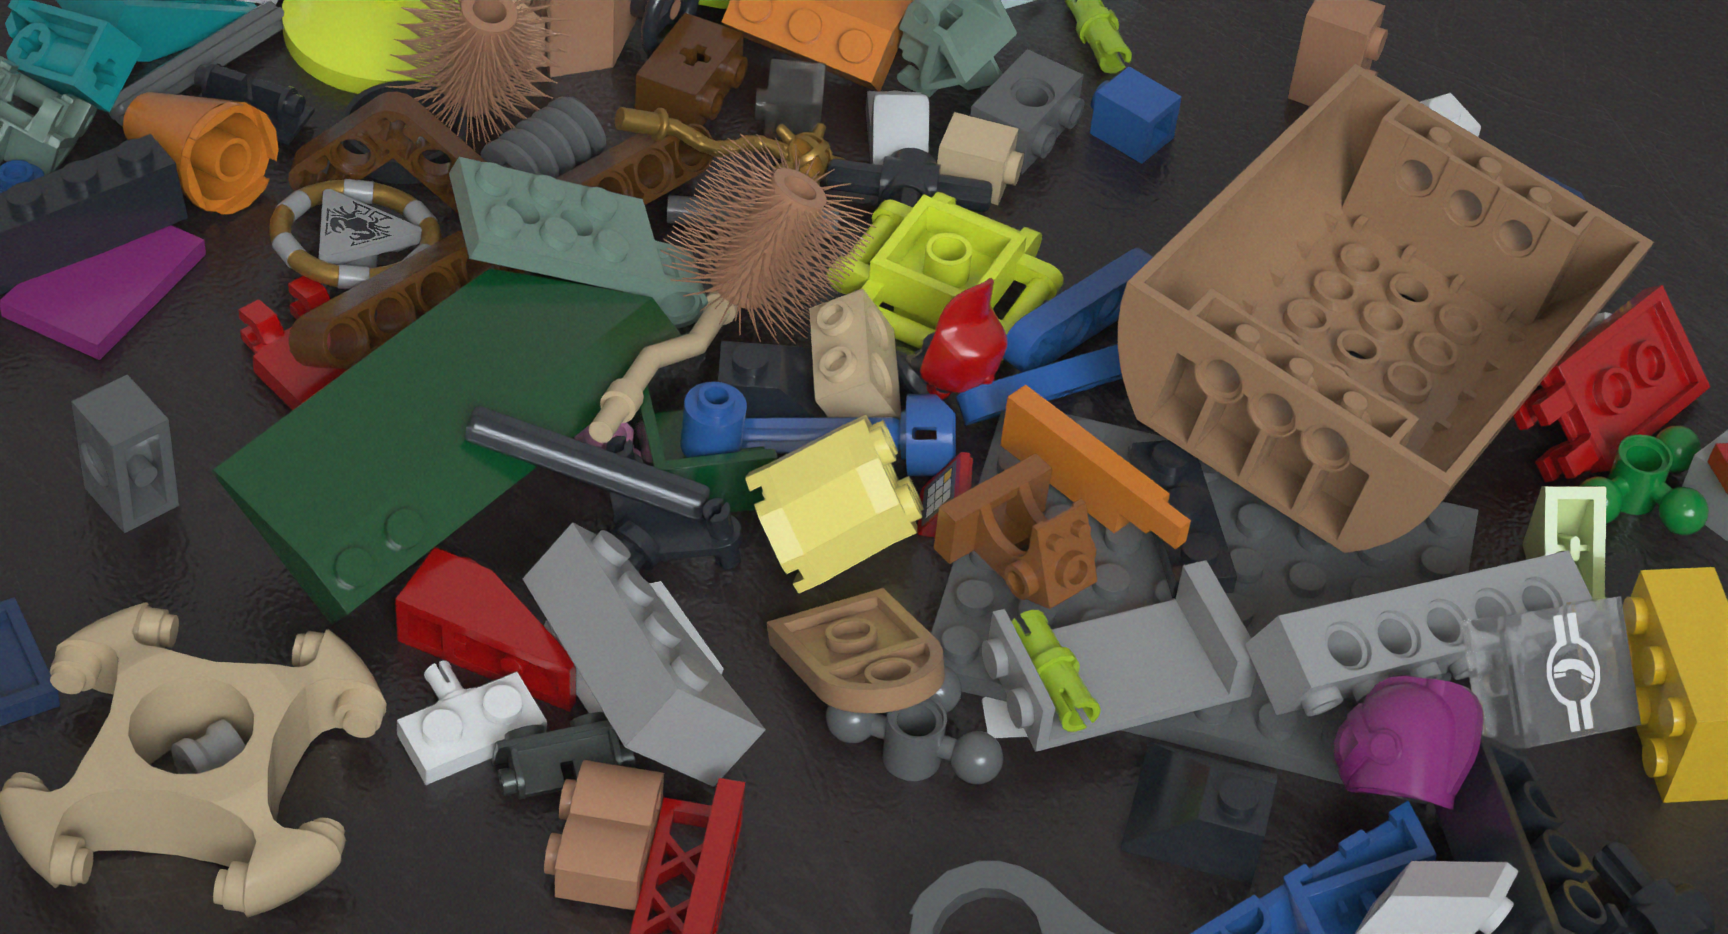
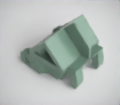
M913 0L908 5L899 27L903 31L899 48L903 50L902 57L913 62L919 70L912 65H907L897 74V79L905 87L915 92H921V94L931 97L938 89L960 85L967 90L992 85L1002 75L994 56L1017 34L1001 0Z
M0 56V164L3 160L6 162L22 160L38 166L44 172V175L55 172L74 148L78 138L82 137L89 128L96 114L97 107L72 94L61 95L18 72V65ZM13 95L39 108L38 113L33 116L13 105Z

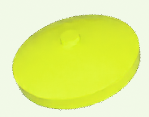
M283 0L282 9L285 12L282 17L284 41L293 59L307 73L323 83L343 91L359 94L370 87L387 82H423V80L387 70L406 71L418 69L397 57L390 56V54H418L407 45L394 40L420 38L408 28L397 24L423 23L420 18L401 7L430 8L420 0ZM434 1V2H436V3L445 5L444 3H441V2H438V1ZM434 4V5H436V6H438V7H440V8H442V9H444V10H449V9H447V8H444V7H442V6H439V5H437V4ZM418 74V75H424V76L435 77V76H433V75H428V74Z

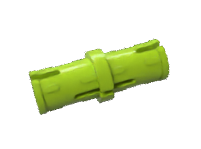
M1064 0L1077 21L1076 31L1080 40L1084 44L1088 42L1100 69L1105 73L1112 74L1126 68L1118 52H1120L1122 58L1127 63H1130L1132 54L1118 31L1119 22L1115 13L1111 9L1108 11L1101 0H1077V2L1075 0Z
M1029 610L1021 613L1020 615L1031 631V634H1025L1015 618L1011 622L1055 706L1059 722L1063 729L1068 732L1084 730L1087 726L1076 707L1078 709L1082 708L1092 723L1099 717L1101 707L1097 700L1092 697L1078 674L1080 664L1069 648L1060 645L1048 625V620L1043 612Z

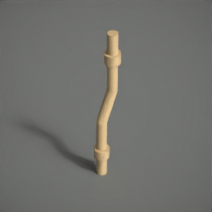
M717 291L710 292L707 295L708 304L721 295ZM722 297L704 309L689 334L643 348L624 377L613 381L600 401L601 410L589 426L590 436L600 443L610 441L621 423L632 420L642 405L644 399L643 391L659 368L705 353L722 325L733 321L738 306L732 304L720 323L729 304V301L725 299L716 308L722 301Z

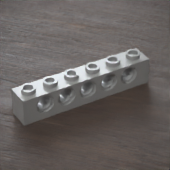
M1568 550L1279 615L1245 643V646L1276 715L1304 709L1307 716H1314L1336 707L1345 698L1354 696L1358 704L1360 702L1364 703L1366 696L1374 686L1389 677L1411 676L1440 679L1442 674L1452 672L1454 678L1459 680L1484 670L1491 662L1499 661L1502 668H1507L1528 660L1539 650L1545 649L1549 656L1551 649L1557 643L1553 616L1562 615L1567 644L1561 646L1555 656L1562 654L1579 645L1578 643H1571L1567 614L1576 613L1579 638L1582 640L1583 638L1580 633L1602 617Z

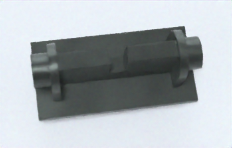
M595 712L571 720L570 728L545 732L542 725H529L507 732L504 735L505 741L496 743L492 764L498 765L508 762L509 768L498 770L503 796L515 794L516 798L521 800L527 797L561 791L564 785L561 765L572 764L574 777L577 780L583 760L635 768L634 752L625 748L624 745H619L618 740L620 738L604 712Z

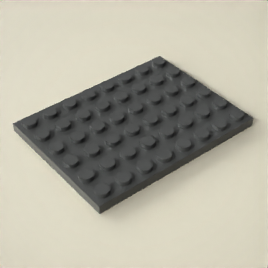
M1005 412L1000 414L978 485L1021 462L1000 446ZM1065 414L1129 463L1133 443L1168 440L1160 435ZM1199 460L1237 574L1234 592L1226 593L1251 638L1279 615L1466 574L1469 571L1478 509L1442 501L1422 523L1407 534L1389 543L1367 550L1344 553ZM1049 484L1046 508L1042 513L1050 520L1070 509L1074 502ZM1088 514V521L1091 527L1090 534L1096 547V558L1094 560L1098 581L1051 609L1027 599L1017 598L1008 588L1006 581L975 551L954 561L931 634L942 646L944 665L951 668L959 677L962 692L1007 702V694L998 678L992 679L989 676L982 657V643L988 640L993 611L1005 609L1011 621L1015 618L1025 634H1031V631L1020 615L1029 610L1043 612L1050 628L1055 629L1176 599L1171 596L1152 531L1145 534L1130 522L1114 534ZM1026 545L1020 550L1028 551L1029 545ZM1452 672L1442 674V677L1438 680L1450 681ZM1257 673L1251 697L1130 727L1121 731L1343 784L1334 758V740L1338 728L1347 719V714L1358 703L1353 696L1343 699L1336 707L1314 716H1307L1304 709L1276 715ZM1396 797V798H1400V799H1404V800H1408V801H1412V802H1417V803H1421V804H1425V805L1428 804V802L1421 801V800H1416V799H1411V798Z

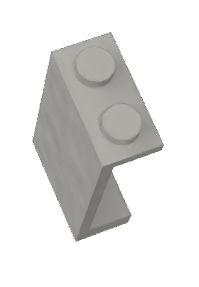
M1207 560L1183 566L1176 599L1052 629L1060 645L1069 648L1074 653L1080 664L1078 674L1092 697L1097 700L1101 707L1100 715L1094 723L1089 720L1082 708L1078 709L1076 707L1087 726L1084 730L1068 732L1063 729L1055 712V706L1005 609L992 612L988 640L982 643V657L986 671L992 679L998 678L1007 694L1006 701L1010 718L1016 728H1024L1035 752L1251 697L1257 674L1245 646V643L1251 637Z

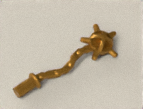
M620 107L616 112L615 127L617 130L651 135L652 139L656 142L662 141L666 135H672L697 151L705 152L713 157H725L718 151L727 157H732L729 154L730 152L722 147L736 154L728 145L738 153L743 151L730 140H712L696 129L683 124L678 119L669 118L664 108H658L655 112ZM817 123L812 132H803L794 135L784 124L778 125L775 130L783 141H778L789 169L795 170V145L797 168L800 159L799 172L806 174L816 156L807 175L812 179L819 172L813 180L827 173L830 160H845L844 158L832 155L829 143L823 139L826 126L823 123ZM743 135L759 152L764 150L765 153L769 154L757 135ZM759 135L771 154L781 159L776 140ZM742 136L737 140H732L745 151L749 152L746 149L747 147L751 152H756ZM826 176L818 180L816 183L820 186L819 181H822Z

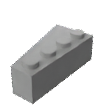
M572 522L525 575L523 581L624 747L714 787L718 783V779L722 778L766 729L660 600L652 586L643 579L628 559L631 555L625 545L607 531L601 530L596 535Z

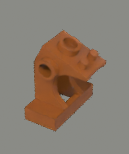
M1036 453L939 506L934 549L949 564L975 551L1006 581L1010 591L1019 599H1027L1051 609L1098 581L1094 560L1096 558V547L1090 534L1091 527L1088 521L1086 502L1080 499L1073 503L1070 509L1048 520L1042 512L1046 508L1052 468ZM1026 545H1029L1028 551L1020 550Z

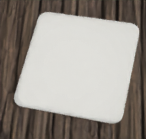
M989 697L982 699L988 734L994 738L1028 737L1024 728L1018 729L1014 726L1008 712L1007 702Z

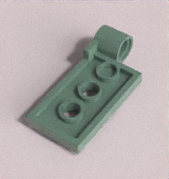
M458 157L449 172L469 259L626 293L653 297L676 328L686 327L698 321L704 311L700 310L708 305L706 293L683 296L705 291L703 283L671 281V279L702 280L682 279L700 275L663 265L699 273L698 268L672 264L673 262L690 265L666 253L686 261H696H693L694 258L667 249L670 248L684 253L671 244L655 241L643 199L609 192L599 187H588L558 180L548 175H536L502 167L492 162H481L463 157ZM684 250V251H686L687 253H689V254H691L692 256H694L691 251Z

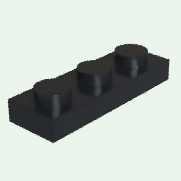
M1170 440L1133 443L1129 459L1131 465L1170 493L1168 503L1191 520L1187 540L1177 549H1174L1152 532L1172 598H1176L1183 566L1205 560L1210 565L1224 592L1233 593L1237 574L1199 459Z

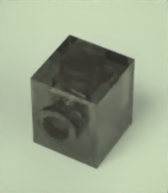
M771 59L768 88L757 87L755 120L765 121L764 136L766 138L777 139L783 142L775 131L780 124H784L794 135L803 132H812L815 125L821 123L826 64Z

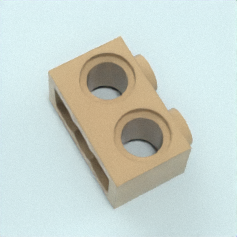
M864 289L809 308L815 401L828 417H862L867 415V417H894L901 420L894 328Z

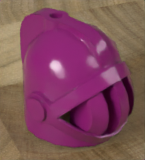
M1395 676L1377 683L1366 696L1365 702H1360L1347 714V719L1338 728L1334 740V758L1339 768V777L1346 790L1356 793L1411 798L1434 803L1453 810L1455 795L1474 764L1480 747L1483 708L1478 697L1467 687L1438 679Z

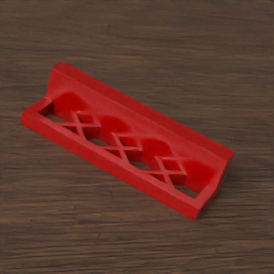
M719 778L712 806L670 798L663 799L630 934H660L667 929H670L673 934H717L743 822L746 782ZM680 823L707 828L704 842L684 852L671 836L673 824ZM667 854L671 861L664 864L665 856ZM683 874L693 886L691 896L686 901L671 908L657 891V888L670 879ZM652 909H654L658 916L650 920Z

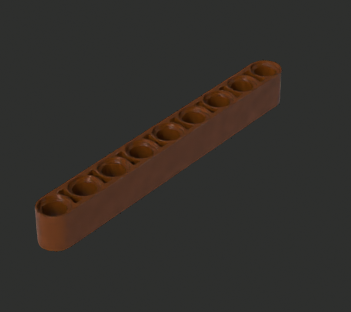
M695 123L685 124L713 140L709 131L702 125ZM638 133L555 179L588 187H599L609 192L643 199L644 205L703 173L709 168L713 156L697 151L672 135H666L662 141L656 142L652 139L651 135ZM461 229L303 314L294 322L290 330L288 341L290 351L295 360L303 366L350 369L489 268L520 274L526 271L469 259L463 230ZM375 309L377 310V320H376V322H375V317H374V315H375ZM330 333L331 342L330 347L328 349L327 338L328 334Z

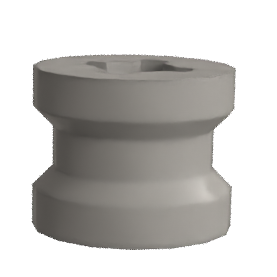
M220 719L208 726L206 735L196 740L183 738L172 744L171 751L179 774H200L224 766L243 751L245 744L232 725L226 720Z

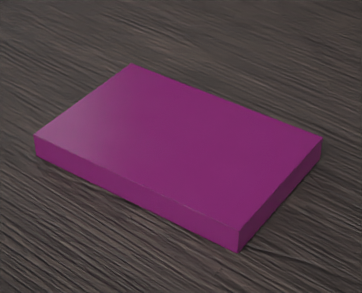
M170 225L102 254L17 284L0 300L1 316L100 360L206 255L205 241L200 237Z

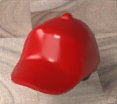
M988 278L985 282L956 295L943 309L936 331L926 336L921 349L913 352L908 348L896 346L898 381L909 394H936L944 401L952 392L962 393L983 384H992L994 375L1008 346L1005 330L991 306L994 286L992 278Z

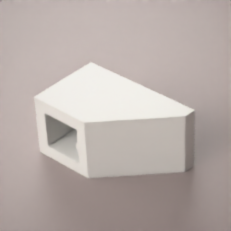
M1411 861L1372 904L1355 934H1475L1478 929L1484 934H1491L1505 919L1514 905L1506 897V894L1518 870L1508 862Z

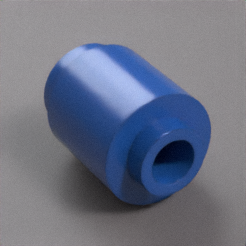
M705 382L694 386L687 393L684 402L680 447L686 458L741 452L747 403L745 397L738 389L722 382Z

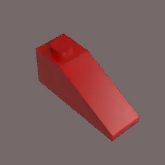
M434 547L396 598L398 641L493 681L518 672L532 697L570 712L576 703V666L563 646L491 569L481 566L468 557H459Z

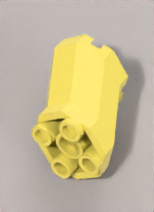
M867 415L859 417L781 458L749 472L745 478L749 491L762 486V495L765 500L754 504L756 512L785 573L789 574L797 569L800 571L793 582L798 593L824 583L886 547L917 533L918 526L916 520L923 518L921 511L924 508L910 477L898 479L892 462L896 461L895 455L898 454V451L883 420L872 425Z

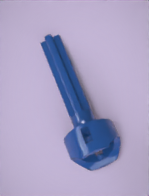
M907 394L906 411H901V420L894 417H868L872 425L882 420L885 422L897 451H901V459L906 460L908 476H935L956 457V416L953 410L936 394ZM745 417L741 449L764 446L765 449H775L777 454H788L859 417ZM937 431V440H916V432Z

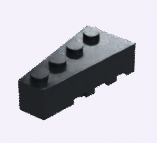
M1481 734L1477 757L1455 795L1453 810L1434 804L1436 810V821L1444 832L1454 859L1453 862H1508L1518 870L1506 894V897L1514 905L1505 919L1491 934H1621L1628 928L1615 904L1607 903L1603 906L1586 879L1595 870L1584 851L1579 850L1570 839L1557 831L1565 822V819L1528 756L1523 752Z

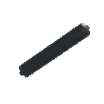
M476 406L473 409L465 427L464 438L469 443L693 521H697L702 517L703 507L709 501L710 489L704 484L482 406Z

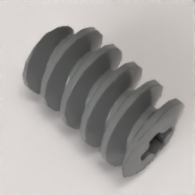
M561 96L549 102L547 107L534 112L531 117L519 122L515 128L501 134L499 139L486 144L481 151V157L487 162L496 163L502 167L557 178L587 162L591 156L595 157L603 153L607 146L606 135L594 113L582 101L571 96Z

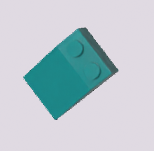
M56 0L62 9L111 23L143 48L137 59L139 62H150L192 47L257 7L253 2L237 0Z

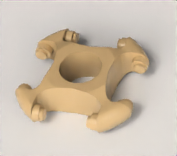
M147 602L103 617L77 631L58 644L50 669V682L57 690L67 694H77L90 689L113 694L110 713L95 741L81 761L75 775L65 786L50 792L43 781L37 776L26 772H19L13 774L4 783L0 792V816L6 832L18 852L37 873L54 888H57L60 884L76 886L78 883L86 884L91 874L93 852L140 851L179 855L218 863L229 868L228 870L220 869L217 874L213 892L214 904L223 905L226 910L244 912L247 917H251L272 910L297 898L318 885L337 869L341 863V855L346 842L344 836L345 829L339 822L329 818H317L314 821L302 824L299 829L282 827L276 820L280 800L293 771L309 744L319 734L333 728H344L347 733L355 737H371L380 728L383 716L386 713V701L377 682L362 659L346 642L329 629L325 633L308 631L306 634L298 633L292 653V664L296 667L260 663L213 662L165 649V647L172 648L176 642L179 627L178 616L169 614V611L165 609L149 607ZM220 719L230 723L245 744L243 751L224 766L200 774H173L151 766V763L171 750L172 744L183 738L196 740L206 735L208 726Z

